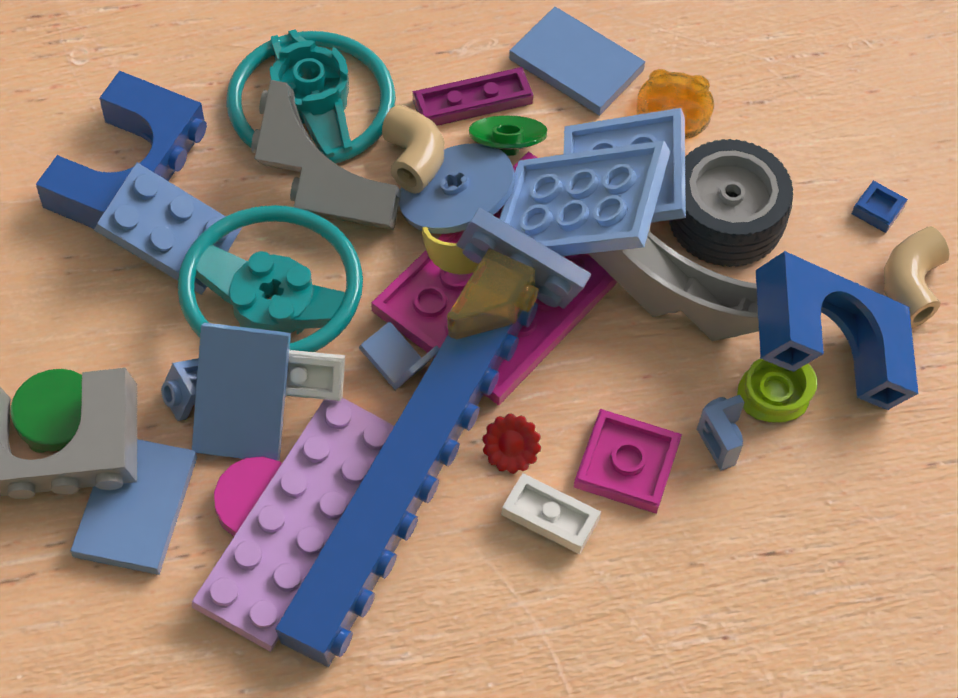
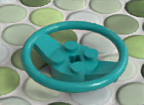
M294 29L288 31L286 35L279 37L278 35L271 36V40L254 49L240 62L230 79L226 95L227 113L235 132L251 148L255 131L249 125L243 113L242 92L251 73L262 62L274 56L276 62L273 64V67H270V79L286 82L293 89L295 104L302 124H305L319 151L335 164L361 154L382 136L384 119L389 110L395 106L396 101L395 87L390 72L383 61L372 50L349 37L324 31L297 32ZM338 50L346 52L363 62L373 73L380 89V106L376 117L370 126L352 141L350 140L344 112L347 107L349 93L348 68L346 59Z
M276 205L241 210L218 220L208 227L187 251L178 277V298L182 313L199 338L201 325L204 322H209L202 315L196 301L195 277L232 305L234 317L239 322L240 327L287 333L296 331L297 334L301 333L304 329L321 328L304 339L290 343V350L305 352L320 350L346 329L359 306L363 289V272L360 260L352 243L343 232L317 214L299 208ZM286 222L303 226L321 235L338 252L346 272V290L343 292L312 285V276L309 268L290 257L270 255L267 252L260 251L252 254L249 260L246 261L214 246V244L227 234L255 223Z

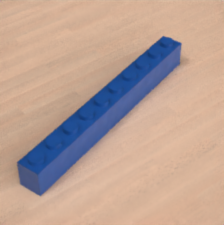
M487 267L275 628L281 644L328 668L335 655L342 657L346 652L353 636V632L350 631L358 616L363 618L368 613L375 597V593L372 590L379 578H387L393 569L397 554L394 553L401 539L407 541L411 537L418 522V516H416L418 509L423 501L429 503L433 498L439 484V479L437 478L443 465L449 467L454 461L460 443L457 442L464 429L469 431L475 424L480 411V407L477 405L484 394L489 396L493 392L500 375L497 370L504 359L509 361L514 355L519 342L517 335L522 326L529 327L538 309V304L534 303L533 284L494 267Z

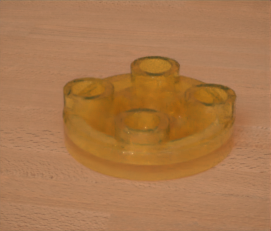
M664 69L654 70L639 90L636 105L637 115L681 108L685 117V139L695 137L708 127L712 118L714 99L709 90L710 83L701 75L691 76L681 72H668Z

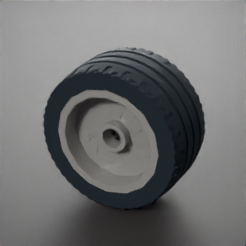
M721 139L696 147L685 156L686 218L669 220L671 231H673V235L677 238L678 243L688 253L690 252L694 257L696 256L707 263L723 267H738L739 265L744 266L759 261L776 247L788 223L793 202V186L787 169L767 149L747 141Z

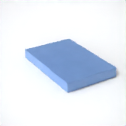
M556 6L509 50V59L599 116L643 72L645 67L644 60Z
M205 322L201 325L192 450L201 454L241 459L267 457L277 461L280 460L291 333Z
M137 439V482L123 483L121 488L115 490H103L93 486L70 550L73 558L160 575L197 461L196 451Z

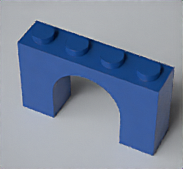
M120 70L99 98L105 123L140 136L152 145L148 155L139 164L167 181L170 180L175 171L178 172L183 168L188 152L194 143H199L205 135L207 123L204 120L202 103ZM57 155L36 183L42 207L95 229L98 221L133 167L119 172H100Z
M786 251L756 270L761 359L794 372L823 355L821 313H823L837 324L851 347L857 398L889 410L919 394L908 306Z

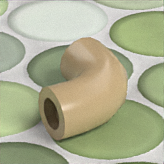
M395 105L389 110L384 119L382 135L384 140L404 148L405 151L391 165V173L397 184L403 189L415 194L420 193L432 181L444 162L445 141L432 120L413 109L402 105Z
M932 226L910 235L892 250L884 267V293L887 297L909 307L911 328L917 327L930 319L938 311L941 304L928 288L924 277L930 270L946 263L949 260L950 253L945 238Z

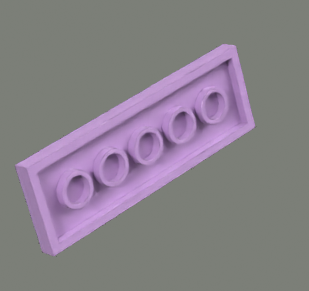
M343 397L341 401L324 399L192 600V608L271 652L279 640L275 628L394 428V425Z

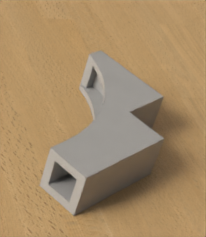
M270 80L269 90H264L261 95L259 111L260 114L264 115L261 130L256 129L253 134L251 150L252 153H256L255 160L262 165L301 172L300 178L295 177L291 186L290 199L295 201L294 208L303 209L321 217L394 230L402 192L399 187L355 175L339 167L324 156L314 145L303 127L295 104L293 89L286 82Z
M650 231L643 248L589 253L652 317L676 313L681 310L711 341L759 332L756 283L733 279L706 269L671 249Z

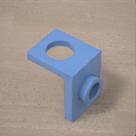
M391 322L386 323L359 346L361 352L395 390L423 368L440 349L436 345L421 358Z

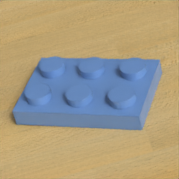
M136 162L98 221L94 231L178 281L182 261L193 242L208 227L226 216ZM242 228L227 234L216 242L214 246L228 252ZM195 277V292L202 295L207 286Z
M480 207L456 244L463 249V254L473 262L478 264L487 263L498 270L533 284L537 299L551 307L559 306L564 309L584 288L591 276L590 272Z

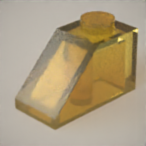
M489 248L447 315L449 337L457 340L515 324L522 311H530L536 301L539 289L535 287V269Z

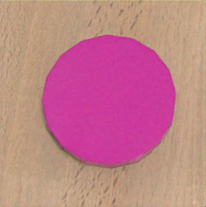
M267 457L245 458L230 465L219 477L214 491L215 512L223 529L233 537L282 464L280 461Z

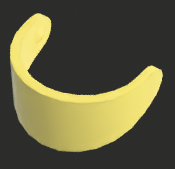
M422 227V236L427 254L440 269L453 274H470L480 270L487 264L473 262L463 254V249L458 247L457 243L442 242L434 238L427 227Z

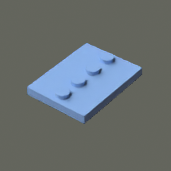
M662 140L520 160L515 171V185L509 199L504 204L500 220L561 256L645 247L670 150L665 141Z

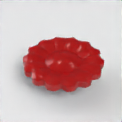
M512 413L507 414L505 417L499 416L495 418L494 423L486 427L487 433L482 437V441L485 444L483 453L488 456L489 464L496 465L497 469L501 472L507 470L511 474L517 473L518 470L526 471L530 464H534L537 461V454L541 452V445L538 443L541 435L535 431V424L527 422L525 416L520 415L516 417Z

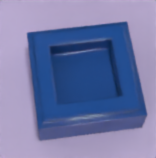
M873 180L855 204L851 214L887 233L905 208L908 199Z

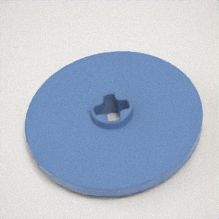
M477 143L449 147L444 149V162L437 174L420 193H411L401 187L400 190L402 192L399 206L406 221L418 230L422 231V227H427L429 232L434 234L459 232L467 228L479 207L492 215L501 209L513 191L515 171L508 156L500 149Z

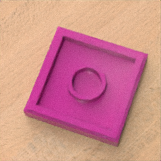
M600 409L574 480V488L657 514L682 434Z

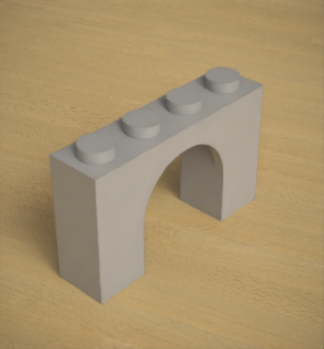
M126 368L82 372L81 421L75 436L59 452L36 460L22 459L12 455L9 444L11 398L0 387V496L28 499L34 497L35 493L52 491L56 494L67 495L78 492L79 488L96 486L103 490H115L121 488L123 483L137 482V383Z

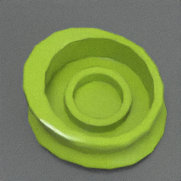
M760 358L754 361L749 370L742 376L739 381L737 395H740L745 402L743 406L745 412L753 418L765 422H787L797 419L806 412L809 401L813 398L817 389V376L809 364L793 372Z

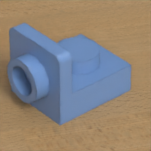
M198 359L172 363L162 385L163 401L170 407L177 421L186 420L193 405H195Z
M740 395L729 399L720 397L709 402L703 408L697 426L698 433L720 471L736 465L743 447L741 431L735 424L739 420L745 403Z

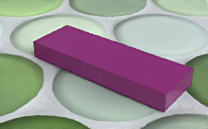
M522 67L412 91L416 111L432 120L436 126L531 105L534 98Z

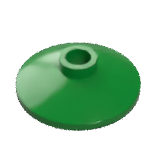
M493 116L472 123L469 127V136L477 143L500 149L507 156L518 154L519 149L544 141L547 137V127L543 123L527 117Z

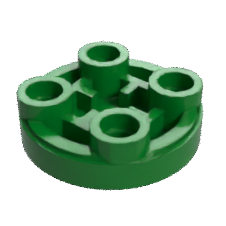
M67 369L46 370L27 379L16 391L11 403L12 422L18 435L34 452L60 451L75 436L81 421L82 375Z

